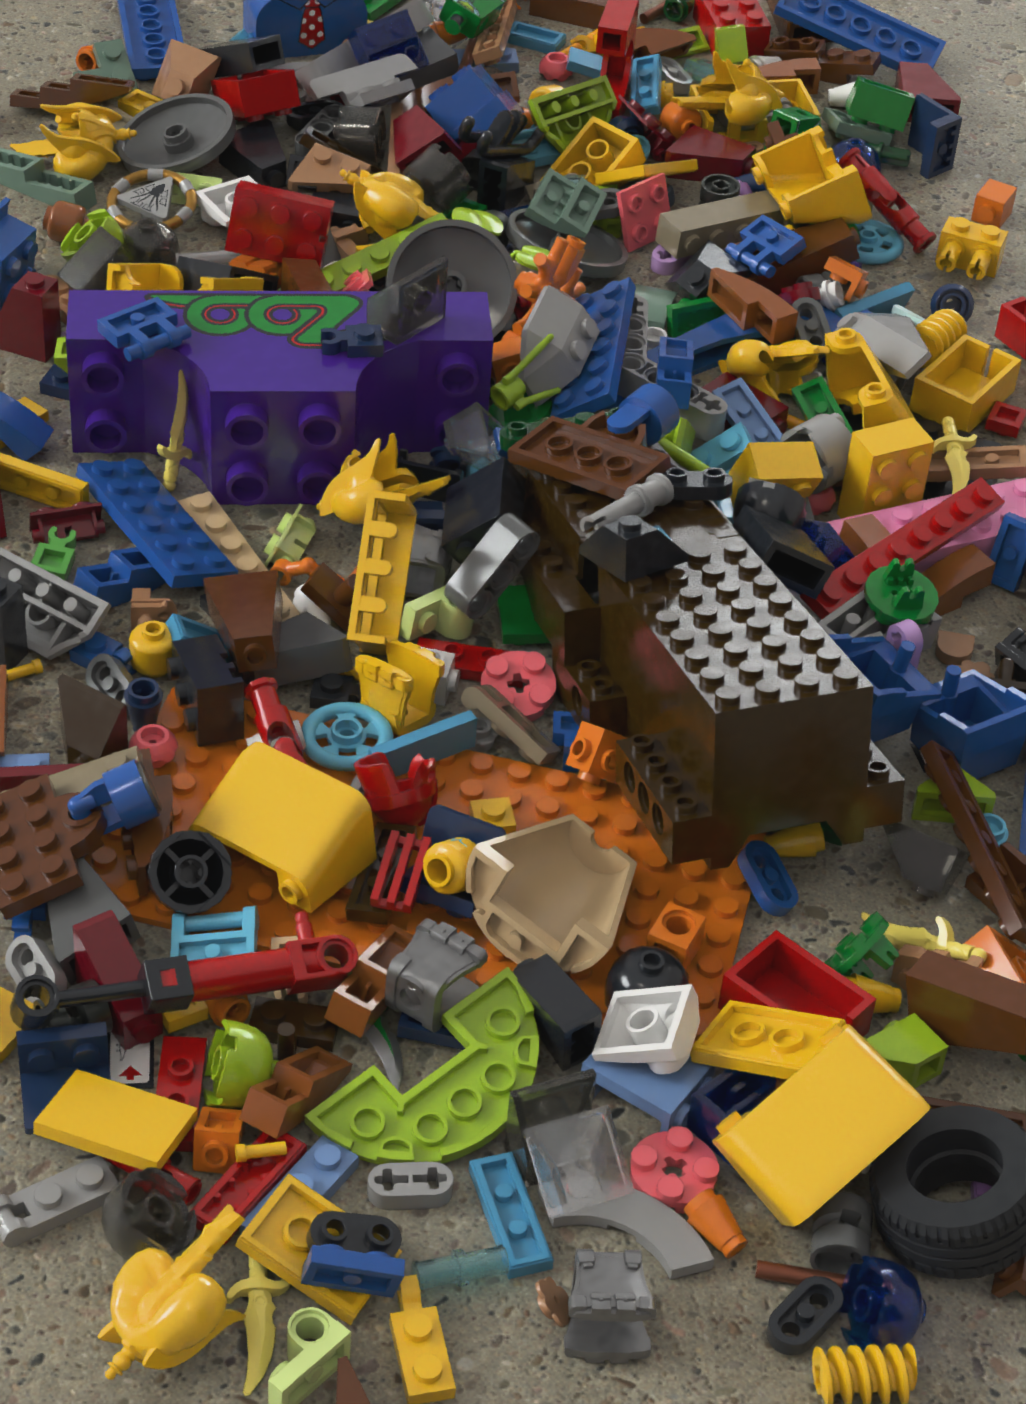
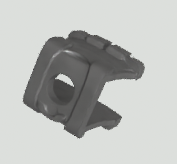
M418 524L415 525L405 596L419 598L447 584L453 557L441 547L443 530L438 529V531Z
M429 918L424 919L416 927L411 942L403 952H400L392 959L388 967L385 1005L396 1012H403L421 1022L422 1026L431 1032H437L443 1025L441 1023L442 1014L479 988V986L464 977V975L477 968H481L487 962L488 954L486 950L475 944V939L463 931L457 933V928L443 921L437 924V922Z
M576 1249L572 1291L568 1299V1313L571 1319L567 1333L564 1335V1352L567 1357L585 1358L586 1363L604 1364L605 1360H609L610 1364L629 1363V1359H646L650 1356V1337H648L642 1321L656 1318V1301L646 1284L641 1250H625L623 1253Z

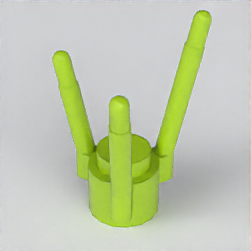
M548 334L511 372L490 388V396L498 408L508 410L513 406L519 411L526 405L561 393V388L556 387L524 398L526 386L518 377L554 339L553 334Z

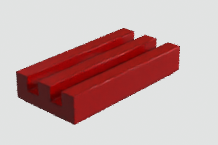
M391 830L370 896L372 907L408 914L412 913L424 874L423 858L426 851L432 846L431 837L423 836V839L419 840L416 839L415 834L407 833V836L403 837L400 836L399 831ZM400 847L403 849L386 899L383 898V894L397 849ZM412 850L419 851L404 901H397Z

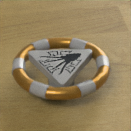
M148 168L121 178L109 191L106 208L120 228L139 235H158L179 228L193 216L197 206V194L191 182L184 176L166 169ZM143 181H155L150 184L127 191L131 186ZM175 184L185 195L186 203L174 217L168 219L173 185ZM118 204L140 213L143 222H134L124 217Z

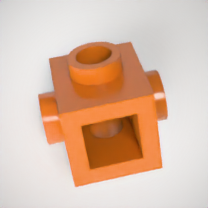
M582 721L575 740L571 744L570 753L565 764L580 770L577 778L598 786L601 779L617 784L616 740L627 739V737Z

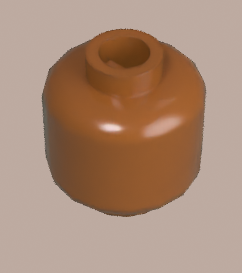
M60 200L55 202L53 206L49 205L43 219V230L47 231V235L52 241L62 243L66 234L77 222L83 226L90 219H87V211L84 206Z

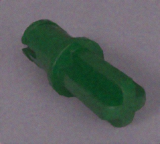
M857 140L853 142L852 148H859L861 150L860 155L866 161L876 162L877 166L883 163L908 167L910 163L911 151L908 149L885 146L884 142H880L879 145L859 142Z

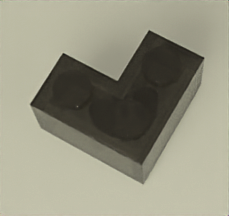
M99 226L57 275L74 290H106L108 263L141 262L119 240Z

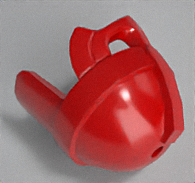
M383 752L372 753L354 763L353 766L364 791V797L370 804L371 811L380 820L391 824L425 825L429 809L435 806L438 800L435 758L424 759L418 753L410 763L408 778L400 780L396 779L389 761Z

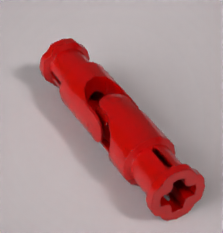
M854 147L839 160L838 164L843 169L853 164L858 169L867 199L899 235L906 237L914 246L913 251L919 254L934 242L937 235L926 229L919 221L920 216L893 189L874 165L870 166L860 155L861 150ZM896 204L899 210H893L891 207Z
M262 677L251 681L244 688V697L246 700L251 701L256 713L254 722L262 742L271 747V742L274 739L289 736L290 738L283 737L278 739L273 748L309 765L303 758V746L288 708L281 704L277 695L278 683L273 677Z

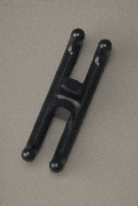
M518 110L499 111L489 129L472 131L475 119L472 116H466L458 132L459 139L462 142L477 143V154L483 158L528 155L540 145L545 137V133L538 128L523 144H511L528 121L527 117Z

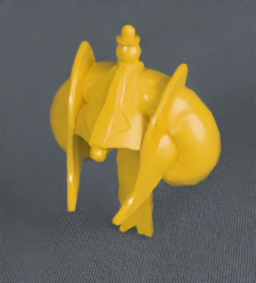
M713 51L712 64L714 75L709 74L701 80L698 88L699 97H671V101L678 104L679 107L690 110H724L729 122L739 126H751L760 123L770 113L771 109H781L782 103L780 98L784 97V93L768 83L767 79L762 76L760 69L749 58L743 60L741 65L733 64L728 58L725 59L726 61L722 60L718 52Z
M75 102L68 105L41 104L40 107L43 110L56 114L55 122L58 123L57 131L59 135L48 129L45 125L40 124L39 127L47 139L20 144L11 143L10 148L16 152L40 158L55 156L53 159L54 172L92 180L105 168L108 162L117 163L121 161L120 157L113 151L117 140H131V137L137 136V131L130 130V128L115 129L112 123L121 120L122 116L106 107L83 102Z
M344 169L340 170L339 174L344 177L343 180H346L349 185L354 186V202L359 212L362 226L366 229L367 234H373L376 231L383 239H386L401 232V229L411 226L417 216L426 220L439 214L432 207L424 203V190L421 186L403 174L394 172L370 174L362 169L360 177H358L356 173H351L350 170L348 172Z
M746 339L732 345L727 353V360H719L718 365L722 374L727 371L733 376L742 377L746 383L781 402L778 395L783 393L792 396L791 389L803 384L802 376L811 375L817 368L819 355L830 354L831 349L825 346L813 345L807 340H792L779 345L768 346V344L759 340Z
M391 433L386 448L381 452L380 438L375 440L372 448L363 458L358 457L361 455L360 451L356 449L351 451V455H348L344 460L340 473L326 487L322 499L316 505V509L320 511V516L334 513L344 522L354 525L364 524L369 490L407 494L413 504L419 497L429 496L446 486L451 477L447 475L419 484L412 471L407 468H397V440L395 433Z
M227 1204L211 1223L205 1225L202 1234L181 1256L176 1257L175 1262L167 1252L160 1249L147 1248L135 1253L122 1266L112 1287L110 1301L112 1321L98 1334V1339L123 1345L121 1351L114 1355L112 1362H108L110 1368L105 1371L107 1379L113 1380L117 1374L122 1376V1372L128 1370L135 1360L142 1363L143 1367L149 1369L164 1370L173 1368L192 1358L227 1326L246 1318L245 1314L237 1310L225 1309L227 1300L223 1288L211 1276L200 1273L208 1262L213 1259L214 1254L245 1221V1218L236 1213L230 1204Z

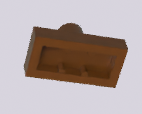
M323 562L314 570L300 591L343 630L348 632L356 574L350 575L344 581Z

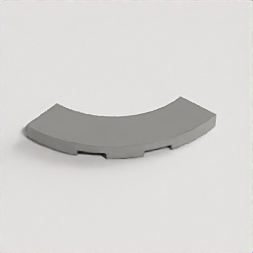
M570 1178L538 1183L537 1192L552 1228L568 1225H589L609 1229L611 1226L621 1229L636 1237V1242L647 1249L659 1261L670 1280L713 1269L715 1259L697 1231L673 1209L641 1191L625 1185L595 1179Z

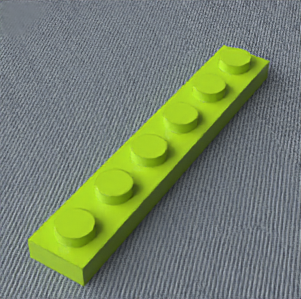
M441 212L321 270L333 291H341L346 287L344 281L356 270L361 273L367 268L371 272L374 282L387 275L390 261L396 249L408 235L428 223L447 220Z

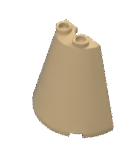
M574 814L478 843L474 846L469 856L465 885L466 893H471L476 908L472 914L487 939L502 954L517 964L529 958L537 959L547 953L563 971H571L574 974L596 964L613 946L637 862L615 845L610 849L600 847L594 839L595 830Z

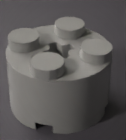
M818 414L782 435L780 442H814L824 478L812 494L820 493L844 479L852 434L845 426V421L840 414Z

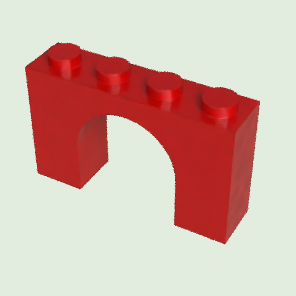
M608 0L598 25L596 53L603 54L600 76H607L617 99V105L615 110L612 111L611 120L616 116L624 115L627 107L618 96L621 95L629 101L639 0Z

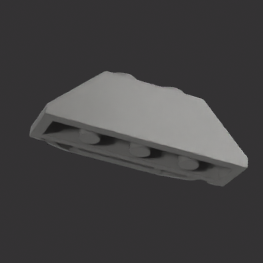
M550 285L543 287L522 329L521 361L548 334L554 335V339L518 375L526 386L528 396L556 387L562 389L578 377L600 332L596 322L589 316L583 305L566 292ZM551 397L535 402L534 405L540 406Z
M0 547V577L23 585L28 649L48 660H52L93 637L111 608L108 602Z

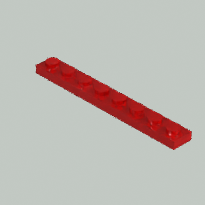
M980 477L835 569L816 600L804 594H801L799 597L822 620L862 592L870 573L879 567L889 566L894 558L899 559L900 565H903L907 558H913L916 565L997 512L1005 501Z

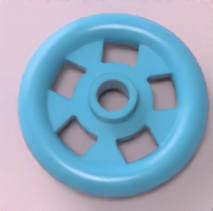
M872 219L862 224H855L857 225L861 244L857 245L860 257L857 259V262L869 265L885 264L895 260L903 252L904 240L892 226ZM882 245H887L891 248L887 250L881 247Z
M336 702L322 706L312 712L305 719L301 727L306 743L305 753L317 764L336 771H355L354 763L367 756L368 748L371 747L365 745L367 737L378 739L375 746L394 738L392 727L383 714L370 706L356 702ZM331 719H336L330 728L324 724ZM357 719L366 721L369 724L363 728ZM327 738L329 746L321 747L316 740ZM339 752H356V755L343 756L339 755Z

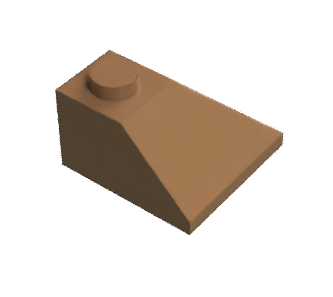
M171 39L151 94L162 99L192 93L209 94L211 89L210 80H214L222 58Z

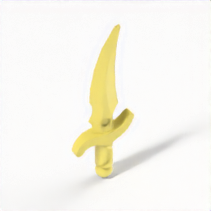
M182 370L178 372L177 403L170 430L169 447L161 444L157 445L158 454L166 458L162 485L169 492L176 488L180 460L183 457L192 458L191 449L182 446L185 437L184 427L188 416V389Z
M947 416L941 421L944 436L935 440L932 454L940 450L947 451L944 458L952 476L953 495L966 487L969 481L970 464L966 459L968 453L965 450L972 448L976 444L977 435L973 434L970 437L959 436L954 419Z
M866 912L861 913V918L864 921L870 916ZM937 916L935 919L939 927V936L930 934L924 927H907L889 923L884 933L889 942L898 950L904 944L920 946L926 950L939 949L950 951L951 958L967 961L971 955L980 956L984 959V962L987 959V953L984 949L955 942L952 926L944 917Z
M249 1255V1278L235 1283L226 1294L227 1304H231L239 1297L249 1298L247 1309L244 1312L246 1318L243 1319L248 1349L247 1373L243 1389L244 1396L250 1395L262 1380L272 1358L276 1337V1327L272 1318L276 1306L272 1302V1297L284 1294L291 1286V1284L283 1279L276 1281L268 1279L267 1268Z

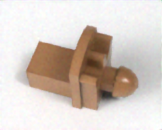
M355 223L344 228H339L338 226L330 228L341 259L354 254L355 246L367 245L369 238L366 230L363 227H358Z
M132 588L131 631L137 625L144 622L159 621L165 623L172 613L178 614L176 604L171 598H151V588Z

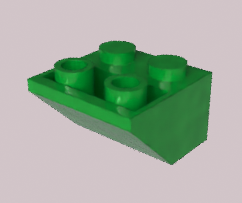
M858 76L845 106L848 115L852 116V121L867 125L868 121L878 124V129L895 134L896 130L904 131L915 97L912 93Z

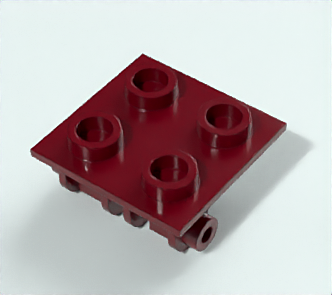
M619 95L618 98L643 124V136L647 138L651 147L649 154L654 160L664 161L666 150L677 138L665 127L660 130L659 127L662 123L650 112L644 115L643 113L646 110L636 100L632 98L628 102Z

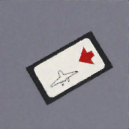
M108 1032L111 1080L137 1089L154 1088V1039L148 1043L138 1044L124 1050L112 1032Z

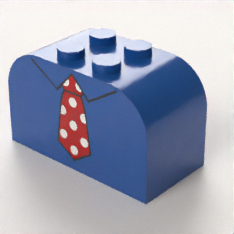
M243 0V29L247 33L251 32L252 38L280 34L284 58L325 54L341 45L345 39L354 37V29L367 28V7L364 0Z

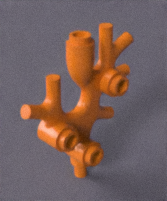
M568 235L566 239L557 236L548 256L544 253H537L534 256L533 261L538 268V274L532 271H522L517 276L514 282L517 294L530 301L532 305L525 316L512 325V330H508L504 334L502 340L522 335V329L544 286L550 285L562 290L574 299L586 292L585 285L582 282H578L583 272L578 265L586 251L584 249L586 245L584 241L572 235Z

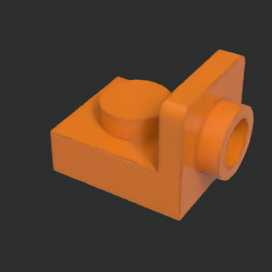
M829 256L824 266V269L831 272L829 277L844 285H847L848 281L852 282L844 300L850 303L854 302L856 298L861 299L869 285V282L866 281L869 272L837 256Z
M202 1106L194 1129L193 1170L225 1174L236 1162L235 1144H241L246 1128V1123L239 1119L242 1110Z

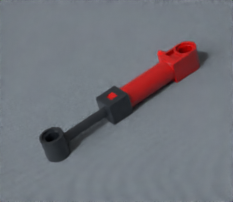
M301 911L295 914V929L298 940L287 941L285 946L279 949L187 961L186 955L145 960L137 975L138 980L62 991L58 990L57 985L50 978L43 975L25 977L19 982L10 1004V1015L12 1021L19 1028L33 1030L45 1028L50 1024L54 1014H58L61 1008L140 997L144 1014L150 1015L186 1010L190 1003L285 989L287 995L331 990L337 988L351 974L358 961V951L355 944L349 938L342 935H328L315 938L308 913ZM332 956L340 962L341 968L329 966L324 957ZM37 997L44 1002L45 1008L33 1010L25 1004L24 999Z

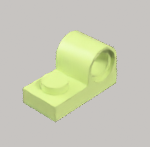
M445 586L405 604L399 635L411 641L436 630L447 638L462 640L470 636L474 619L466 616L446 598L444 593Z
M306 1307L294 1312L289 1318L287 1325L288 1361L280 1363L269 1377L268 1404H299L337 1371L339 1358L347 1356L350 1359L351 1331L319 1308ZM310 1338L315 1339V1341H304V1339Z

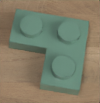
M122 39L93 43L92 50L98 68L73 72V76L76 73L132 80L135 81V87L129 93L138 89ZM124 94V95H121V96H118V97H115V98L124 97V96H126L127 94Z
M824 107L821 118L828 124V129L836 133V137L846 141H852V138L862 140V142L878 145L880 142H884L885 146H890L893 136L889 132L878 129V126L856 123L851 120L852 116L848 115V113Z

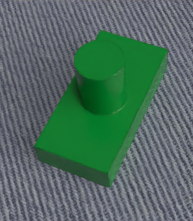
M710 297L695 300L683 298L678 303L667 305V336L676 338L726 313Z

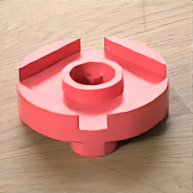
M508 651L492 656L486 662V667L481 675L480 685L487 684L493 686L531 722L540 718L544 714V710L550 704L552 705L556 692L555 674L546 663L545 657L539 652ZM513 681H521L527 686H524L522 693H516V689L508 687V685L512 684Z
M675 1126L668 1131L657 1132L645 1137L633 1148L630 1158L629 1183L631 1188L661 1201L670 1208H674L676 1213L685 1214L684 1208L691 1199L708 1188H712L713 1191L715 1190L720 1166L714 1152L706 1143L694 1137L688 1128ZM666 1167H677L682 1170V1176L678 1177L674 1173L666 1175L664 1172Z

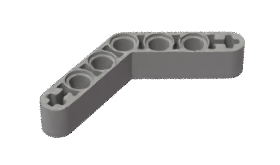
M411 0L351 39L296 71L295 75L309 98H312L309 92V85L312 79L368 63L429 25L435 19L424 0Z
M634 295L617 393L624 398H627L644 384L656 383L657 363L647 358L648 301L639 295ZM692 383L689 410L679 409L680 418L682 417L689 421L696 431V438L708 442L724 432L728 405L722 398Z

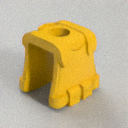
M393 640L387 642L386 646L388 663L369 655H359L355 657V671L358 672L360 680V703L370 706L383 714L389 721L393 733L402 736L423 727L433 719L436 712V703H434L435 693L440 678L444 675L445 662L435 658L434 652L426 648L421 649V646L417 644Z

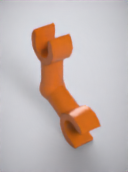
M305 557L295 562L287 559H278L270 571L278 570L283 572L285 575L280 580V586H286L295 576L303 574L311 576L319 565L311 557Z

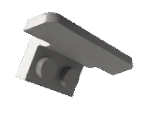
M399 53L312 79L309 85V92L315 101L339 94L350 114L355 115L401 101L415 90L412 79L400 81L399 77L396 76L416 71L418 67L407 55Z

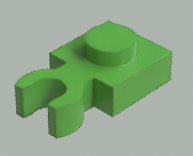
M53 526L48 532L49 544L39 542L31 563L67 581L75 561L76 531L71 530L67 538H58L57 527Z

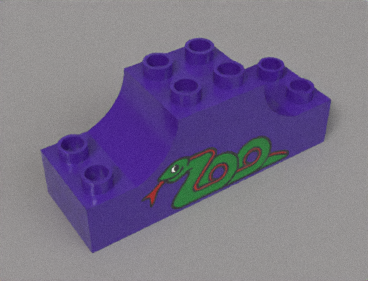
M69 290L66 351L73 453H150L160 456L157 452V445L161 444L165 447L170 445V430L177 403L179 370L183 371L188 389V416L184 427L185 437L182 446L192 451V458L183 457L180 460V464L191 470L204 482L207 489L220 505L252 506L300 503L317 505L322 499L326 487L340 473L344 460L348 455H351L353 449L360 451L361 455L358 457L363 458L370 451L375 440L380 438L381 452L386 448L391 433H395L398 456H400L401 448L408 449L409 454L412 452H430L435 447L451 445L453 447L461 446L464 452H467L469 444L486 445L493 354V333L487 292ZM154 297H159L177 313L178 325L175 327L187 324L191 329L192 336L183 340L182 344L173 349L166 347L156 351L153 357L145 360L138 358L129 362L125 358L123 350L131 345L117 349L98 332L97 319ZM360 323L381 324L384 344L383 357L348 358L347 352H340L336 355L322 354L321 329L335 328L339 331H345V325H357Z

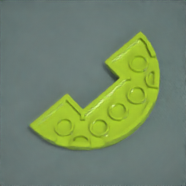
M506 967L442 1014L441 1023L465 1049L402 1095L375 1065H372L305 1114V1124L319 1137L323 1135L358 1155L360 1160L377 1165L403 1162L447 1163L464 1157L492 1141L507 1128L525 1104L537 1071L539 1035L534 1017V1008L518 983V978L509 967Z

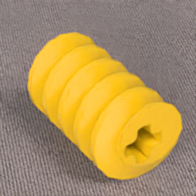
M941 309L915 326L932 355L921 368L928 367L964 334L967 335L965 319L958 312L952 309Z
M888 1343L884 1346L883 1351H881L876 1344H869L863 1353L859 1346L850 1345L844 1354L842 1349L835 1345L829 1347L825 1355L823 1349L816 1346L812 1353V1373L818 1395L822 1396L824 1404H833L835 1394L841 1395L844 1404H852L854 1393H859L863 1404H871L872 1395L878 1392L882 1404H890L892 1392H897L901 1404H908L910 1392L915 1389L918 1373L915 1349L911 1343H906L900 1351L896 1344Z

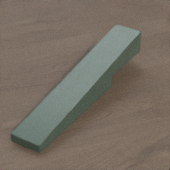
M0 148L1 185L51 206L55 202L62 200L84 206L87 211L97 204L93 181L46 170L43 158Z

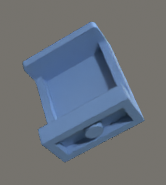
M591 1053L582 1063L579 1092L594 1099L605 1088L661 1122L660 1132L668 1131L675 1126L686 1128L694 1115L695 1107L700 1101L706 1103L711 1098L717 1087L718 1080L714 1078L715 1066L694 1063L691 1061V1056H689L687 1062L677 1072L656 1074L647 1063L595 1061Z

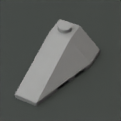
M854 312L844 316L837 323L838 328L835 331L841 328H851L859 332L888 374L909 379L932 357L910 317L887 313Z

